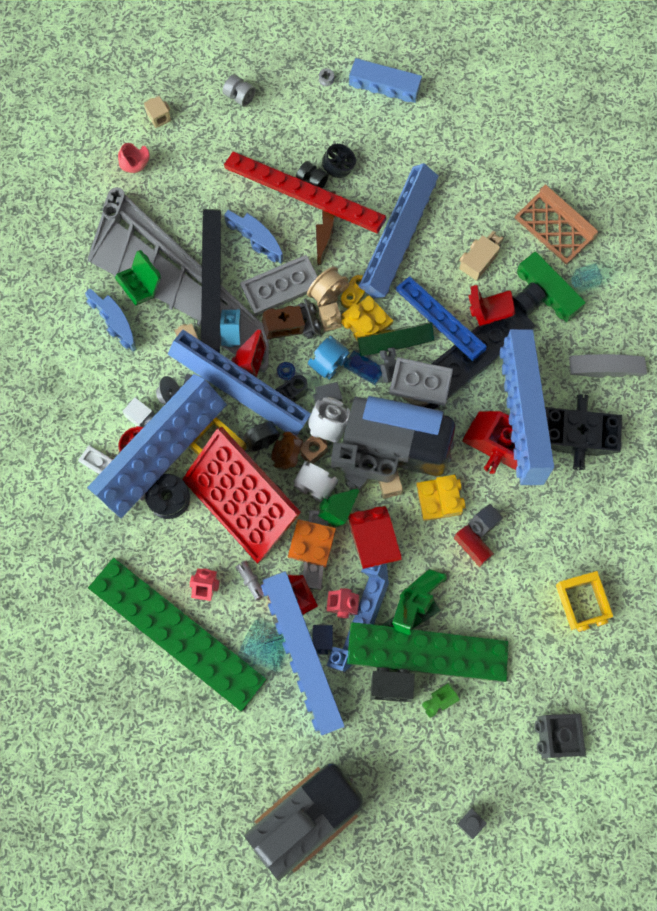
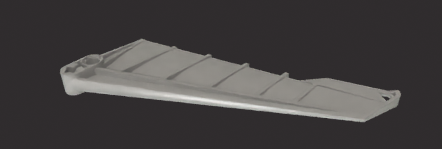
M114 187L110 189L87 260L113 274L115 277L117 273L131 268L136 252L142 250L161 275V280L154 297L167 303L170 310L174 307L198 320L197 326L200 327L202 287L188 277L185 271L202 284V266L133 203L121 188ZM121 219L130 225L128 230L119 224ZM136 230L155 245V249L153 250L134 236V231ZM160 250L177 263L181 270L159 255ZM220 284V299L223 301H220V320L222 310L240 309L241 322L240 345L222 347L236 355L237 350L257 330H261L267 347L263 357L264 363L260 366L259 371L265 372L269 367V339H266L263 324Z

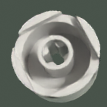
M326 397L322 401L318 400L308 419L311 435L316 438L321 437L332 442H338L346 430L350 409L346 410L343 407L344 403L334 398Z
M305 461L293 482L297 490L304 494L310 492L315 500L322 502L323 499L330 497L339 480L335 476L333 478L329 477V472Z

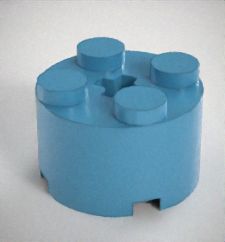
M330 335L329 339L326 338L314 352L315 359L310 358L307 365L323 378L331 380L336 374L338 365L342 367L347 361L350 354L349 349Z

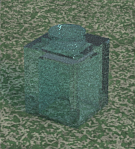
M596 263L575 269L571 278L573 286L577 287L579 293L599 287L603 280Z

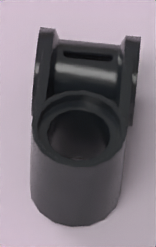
M296 375L275 390L295 403L308 392V383L304 376ZM298 383L304 384V387L301 389L295 388V385Z

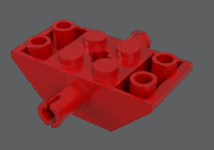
M479 411L462 442L490 456L484 466L486 472L492 466L490 474H495L500 462L514 470L518 466L517 460H514L515 443L511 440L513 429L512 425L509 424V415L501 411Z

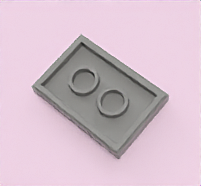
M397 357L389 394L445 406L453 369Z

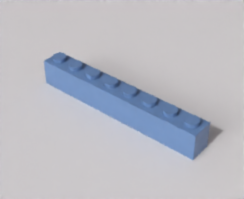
M425 163L413 166L359 284V288L374 299L385 297L388 294L391 282L396 276V271L403 261V255L410 245L411 237L416 231L419 219L423 216V210L430 200L429 197L432 190L436 186L439 176Z
M182 330L174 339L168 352L169 356L266 420L272 421L278 428L285 432L289 431L296 435L299 434L311 413L185 330Z
M283 571L263 579L264 584L261 585L264 596H269L271 601L268 604L272 616L276 615L278 622L275 625L279 635L283 634L285 642L282 644L286 654H291L293 661L290 662L293 673H298L300 680L297 681L300 692H305L307 700H304L308 712H313L315 719H312L315 731H320L322 736L343 728L344 722L287 572Z

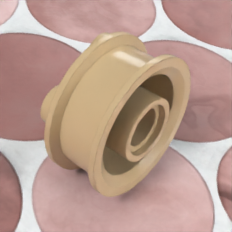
M336 266L330 267L314 280L308 289L307 296L314 298L317 301L318 307L336 303L337 297L349 287L348 278L346 276L342 277L338 273Z

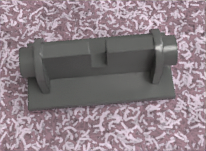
M305 298V304L300 303L297 305L300 306L303 320H307V322H304V336L307 339H312L314 334L321 337L320 330L322 326L316 317V306Z

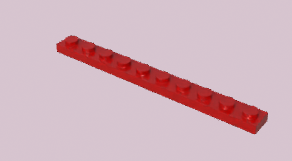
M234 151L224 163L225 169L374 233L378 234L387 220L384 214Z

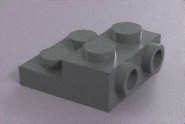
M581 713L537 716L534 726L535 731L539 733L540 742L537 744V751L541 754L542 759L586 756Z

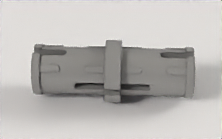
M243 561L241 563L245 570L240 564L236 566V569L244 579V585L248 586L255 601L261 599L260 596L264 597L261 585L258 582L259 578L253 574L247 561Z

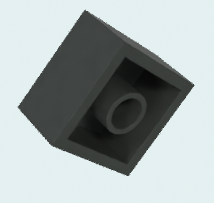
M377 668L372 673L370 699L411 702L414 698L415 674L410 673V670L407 669L389 672V668Z

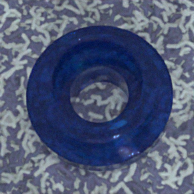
M282 362L277 367L279 378L290 380L294 377L296 370L292 363ZM288 368L289 372L285 373L283 369Z

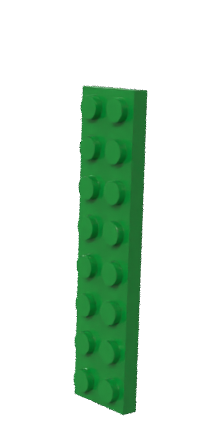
M350 623L347 664L393 670L407 669L411 672L507 682L508 641L413 629L411 630V635H407L397 631L395 627Z

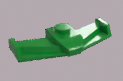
M428 569L400 594V600L392 622L397 631L411 635L417 612L426 614L434 602V596L430 595V593L447 580L446 574Z

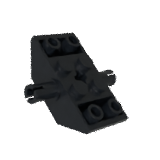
M579 394L576 397V410L545 407L551 449L557 452L574 453L573 469L585 470V455L601 456L621 452L622 415L589 412V396L585 394L583 398V394Z

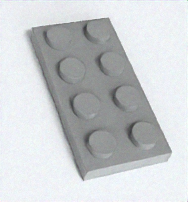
M304 255L240 283V286L254 315L257 316L268 309L276 308L306 295L309 287L318 276L307 255Z

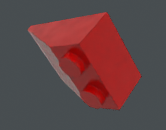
M386 506L349 514L351 534L363 569L402 560Z

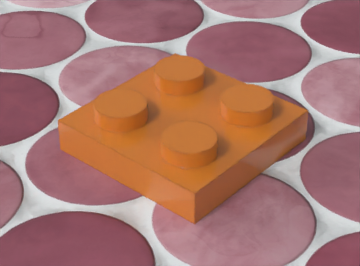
M298 519L288 558L326 567L336 528Z

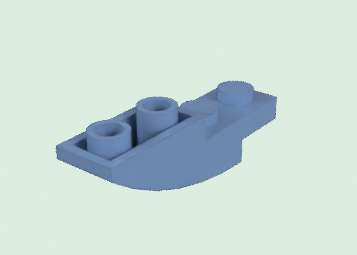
M227 210L224 218L228 228L231 230L236 229L241 232L242 236L250 239L254 251L257 253L262 252L267 255L269 260L282 264L283 253L280 246L262 223L248 213L244 218H241Z
M89 289L86 291L85 295L88 299L86 302L92 309L97 308L100 311L99 314L106 320L107 332L112 337L117 336L120 339V344L125 349L130 348L134 352L136 344L132 330L116 302L109 295L102 300L93 290Z

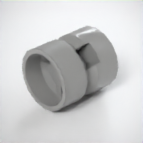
M232 74L223 86V94L230 99H234L235 102L243 107H246L252 101L256 91L253 85L244 82L242 78L235 74Z

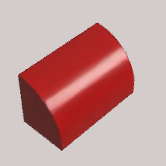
M466 525L455 534L454 540L479 567L494 556L492 550L469 525Z

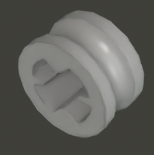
M322 69L319 72V82L322 86L333 84L334 73L331 69Z

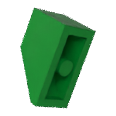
M353 489L332 495L328 499H323L319 505L320 512L318 516L335 527L345 524L360 490Z

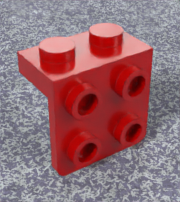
M478 285L470 287L471 294L468 295L471 304L470 312L472 317L476 316L479 326L515 315L513 294L510 290L483 298Z

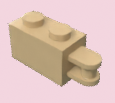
M492 231L487 238L482 235L479 240L475 239L470 246L471 250L461 256L459 269L477 281L498 256L499 245L504 237H499L495 231Z

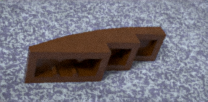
M323 210V224H316L317 265L322 264L328 251L335 222V215Z

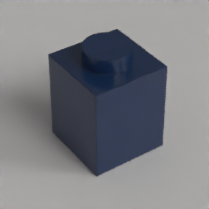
M313 625L312 641L318 655H328V652H332L333 625Z

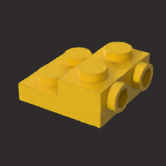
M367 296L359 304L355 303L341 314L342 325L354 333L353 336L356 340L357 337L384 331L393 324V320L370 296Z
M455 475L436 477V480L416 483L423 521L462 514V509H465V501L463 497L460 498L459 491L462 490L461 481L456 479Z

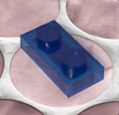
M354 350L344 364V368L375 386L382 376L380 365L365 356H360Z

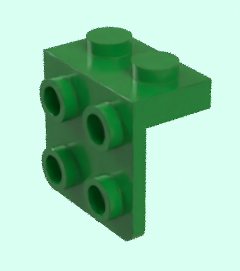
M142 250L136 252L132 267L117 273L115 279L135 306L154 298L161 275L159 270L152 265L149 257Z

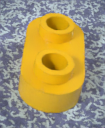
M362 275L354 276L349 282V287L341 295V303L347 309L355 303L359 304L366 293L356 284L361 282ZM352 296L353 299L349 300L347 297Z

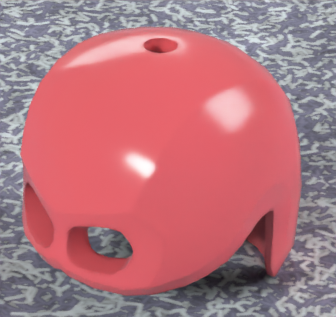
M124 143L118 152L120 168L129 173L142 171L150 158L149 150L146 146H142L139 150L132 143Z

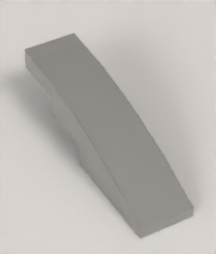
M592 354L569 357L571 375L604 378L605 376L624 377L626 375L644 376L647 374L644 356Z

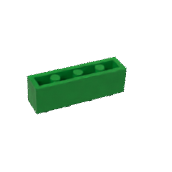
M536 251L519 264L517 269L519 278L528 284L532 282L537 284L546 295L544 303L555 310L559 319H563L567 323L583 310L586 302Z

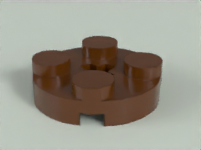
M289 431L282 434L284 437L281 441L277 440L271 454V460L275 461L273 466L280 470H287L290 467L294 468L297 465V457L303 445V440L298 435Z

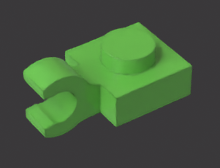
M447 683L431 693L433 698L423 702L422 706L426 710L425 713L431 718L436 715L439 708L443 711L460 699Z

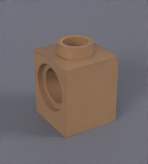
M311 436L303 443L299 454L308 464H314L328 452V443L321 437ZM315 445L320 449L317 452H312L309 448Z

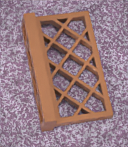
M546 184L514 217L566 265L590 242L594 241L598 234L597 229ZM541 199L545 203V209H535V203ZM545 212V221H535V213ZM548 212L557 213L558 220L548 221ZM524 213H532L533 221H524L521 216ZM545 224L546 233L535 231V225ZM548 224H558V232L548 233ZM561 224H569L571 232H561ZM548 236H559V245H551L548 242ZM561 236H572V244H561ZM574 236H582L586 239L582 244H574ZM561 248H572V254L568 258L564 257L561 254Z

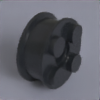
M162 474L145 493V500L156 516L163 519H174L181 516L187 510L190 504V492L180 477L173 474ZM172 493L170 500H163L165 494Z

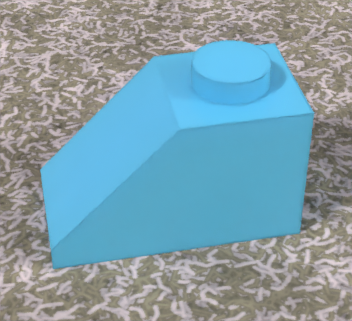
M240 309L222 310L220 320L221 346L235 347L240 345Z

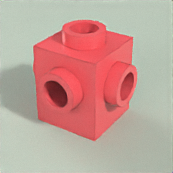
M197 569L195 576L192 575L190 579V587H192L191 598L211 601L214 591L218 592L220 580H217V571Z
M347 588L329 591L326 611L337 614L339 618H349V615H357L359 595L351 593L352 590Z

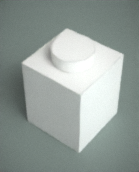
M136 398L122 411L128 420L139 427H144L154 417L152 410Z

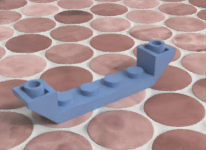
M387 563L362 568L361 572L367 575L369 579L359 603L358 614L355 615L353 622L374 625L389 585ZM350 630L343 649L333 647L326 665L327 667L345 672L353 666L347 664Z

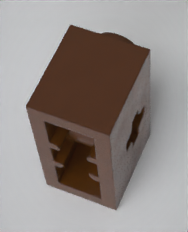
M287 306L282 309L271 308L263 312L262 323L267 340L303 334L305 324L300 306Z

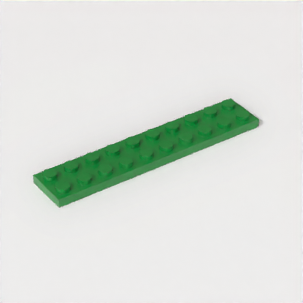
M114 557L88 587L90 591L239 711L242 712L266 682L267 679Z

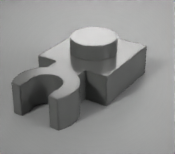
M388 348V355L386 350L380 351V357L384 360V363L380 365L384 383L392 382L396 360L394 359L396 351L394 348Z

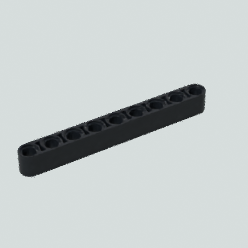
M203 209L201 341L220 353L221 209Z

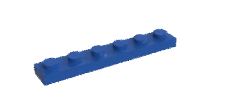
M410 276L396 287V291L472 361L486 350L487 346Z

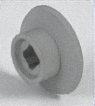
M164 376L156 390L158 400L165 405L180 387L173 378Z

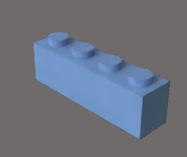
M355 58L349 75V85L356 89L361 88L369 90L371 93H380L389 98L395 97L405 102L414 103L416 102L422 80L421 75Z

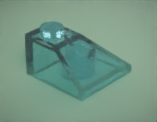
M255 620L243 641L238 656L277 672L285 653L282 644L285 642L283 634L279 635L277 628Z

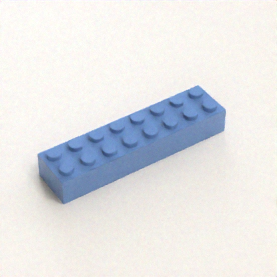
M510 330L508 336L504 339L503 347L500 348V358L503 359L502 374L505 375L506 379L504 389L508 393L506 404L507 408H510L509 424L512 425L513 429L511 440L515 443L514 460H517L518 465L516 476L520 479V485H544L554 469L534 333L533 330Z
M193 374L87 488L122 519L227 404L205 379Z

